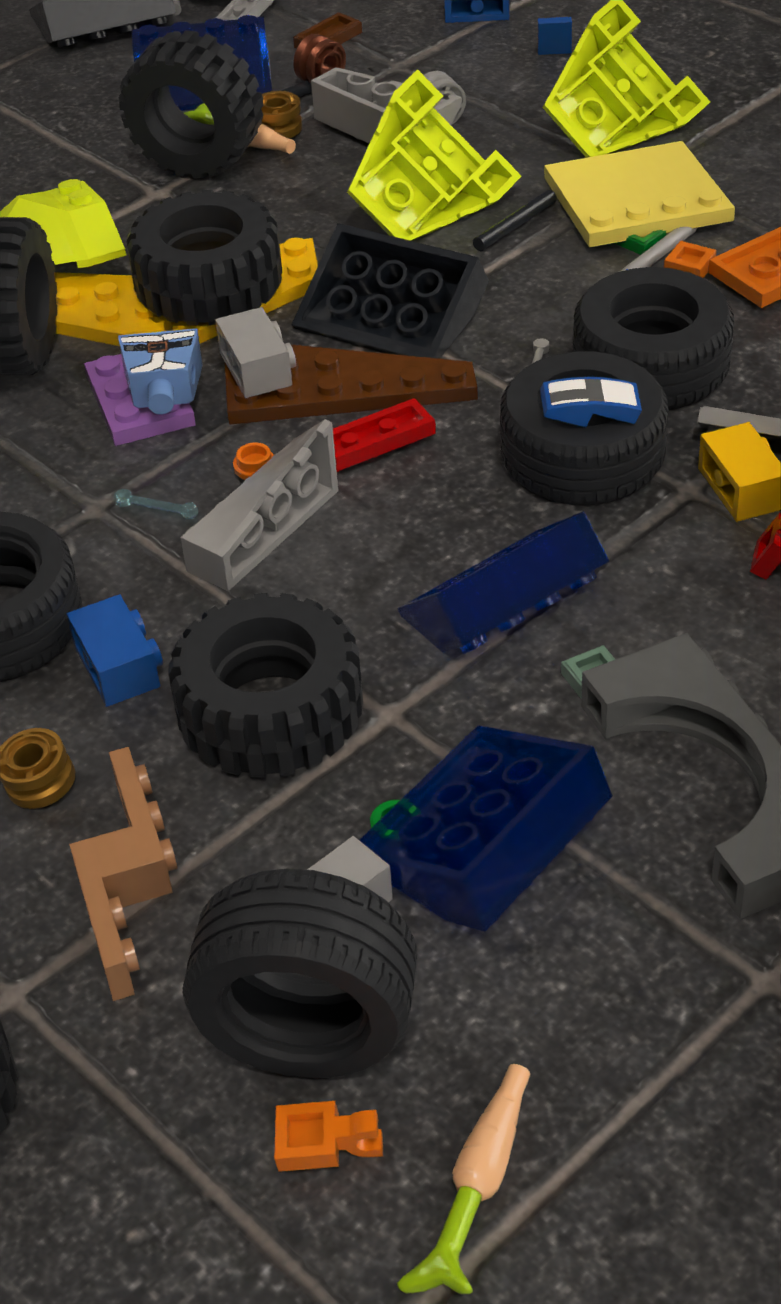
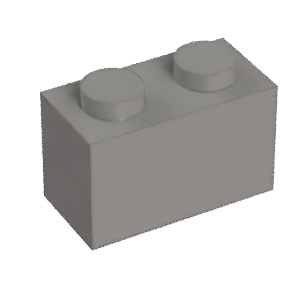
M263 307L215 319L220 354L245 398L293 385L291 368L296 367L293 348L290 343L284 344L277 321L271 322Z

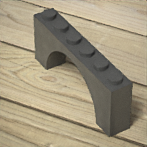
M685 633L583 671L581 707L605 739L638 731H666L684 734L708 742L721 749L737 761L748 773L758 791L761 806L745 828L727 841L715 846L711 881L740 919L780 903L781 744L768 730L764 718L759 713H754L741 698L734 682L726 680L715 667L708 651L703 648L700 649L690 635Z

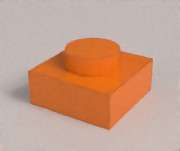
M680 241L664 260V268L686 271L704 278L709 271V259L716 257V250Z

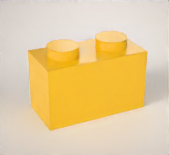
M750 422L701 434L698 469L736 522L781 510V462L771 451L767 439L761 437Z

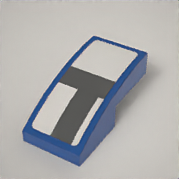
M571 377L543 382L540 388L544 417L582 427L587 426L593 414L635 424L642 411L637 384L634 382L604 377Z

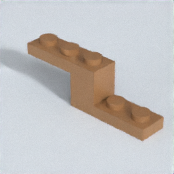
M129 747L109 752L116 786L129 827L69 844L113 1001L135 995L130 973L140 970L131 937L120 940L117 931L127 928L122 908L173 893L168 871L177 869L170 839L167 838L159 841L157 835L158 832L165 831L158 803L156 800L147 803L145 795L152 794L145 764L134 765Z

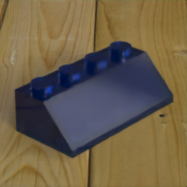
M583 511L539 528L397 609L402 618L441 652L460 647L462 653L465 654L488 642L489 640L485 633L498 627L499 631L503 632L523 622L525 617L522 612L533 605L536 611H539L559 601L562 598L559 590L570 585L572 590H575L595 580L597 575L594 570L609 562V559Z

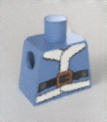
M197 328L118 335L124 373L133 406L137 408L149 407L153 413L166 414L173 409L174 405L187 404L194 400L202 369V356Z

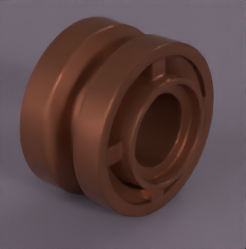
M319 34L308 35L301 41L295 52L293 62L295 74L299 79L307 80L311 83V80L335 67L345 69L346 53L343 46L338 42L327 39Z

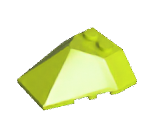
M610 0L592 16L542 107L586 158L611 154L685 126L710 103L708 98L688 75L675 85L632 36L631 33L641 21L623 0Z
M418 69L392 94L347 191L355 202L389 236L414 241L496 203L522 177L497 150L484 160L437 112L435 107L443 98V95Z
M70 179L59 183L58 188L16 196L0 211V217H27L41 225V228L47 235V242L50 243L51 257L55 265L76 261L78 268H84L126 256L125 247L106 202L84 181Z

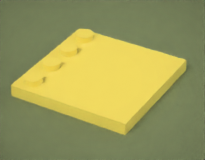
M683 141L544 165V179L556 194L557 199L589 247L626 241V238L630 235L644 238L657 230L670 233L679 227H691L693 229L734 221V205Z

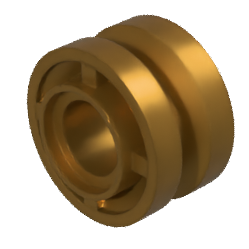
M287 91L263 93L264 106L261 108L263 112L262 124L286 138H292L299 134L302 130V117L299 114L301 111L299 97Z
M45 728L26 729L14 734L0 746V781L4 785L10 800L17 806L36 809L51 805L61 799L72 787L75 780L74 765L66 753L62 740L52 730Z

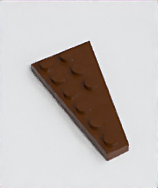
M291 345L296 358V367L291 368L293 385L248 398L244 397L225 363L229 425L381 410L413 398L421 405L478 400L476 377L473 363L470 361Z

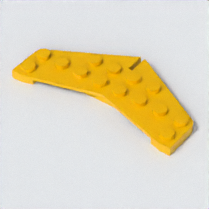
M290 238L284 243L279 244L283 272L281 274L282 280L272 298L266 304L261 303L260 307H263L266 313L305 296L318 267L313 238ZM54 273L55 282H57L56 334L119 346L118 335L197 328L200 344L217 336L216 324L209 325L208 322L199 323L196 326L187 325L185 321L174 323L167 321L163 315L158 317L153 314L137 298L132 275Z

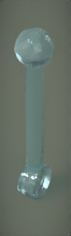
M127 489L118 490L114 494L116 505L120 507L134 504L180 513L186 519H194L198 515V507L192 502L180 505L131 495V491Z

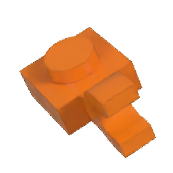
M336 1101L276 1106L274 1160L278 1172L339 1167V1150H346L352 1155L359 1157L383 1156L382 1130L378 1129L376 1109L339 1116Z

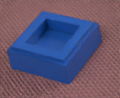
M571 17L538 18V55L572 53Z

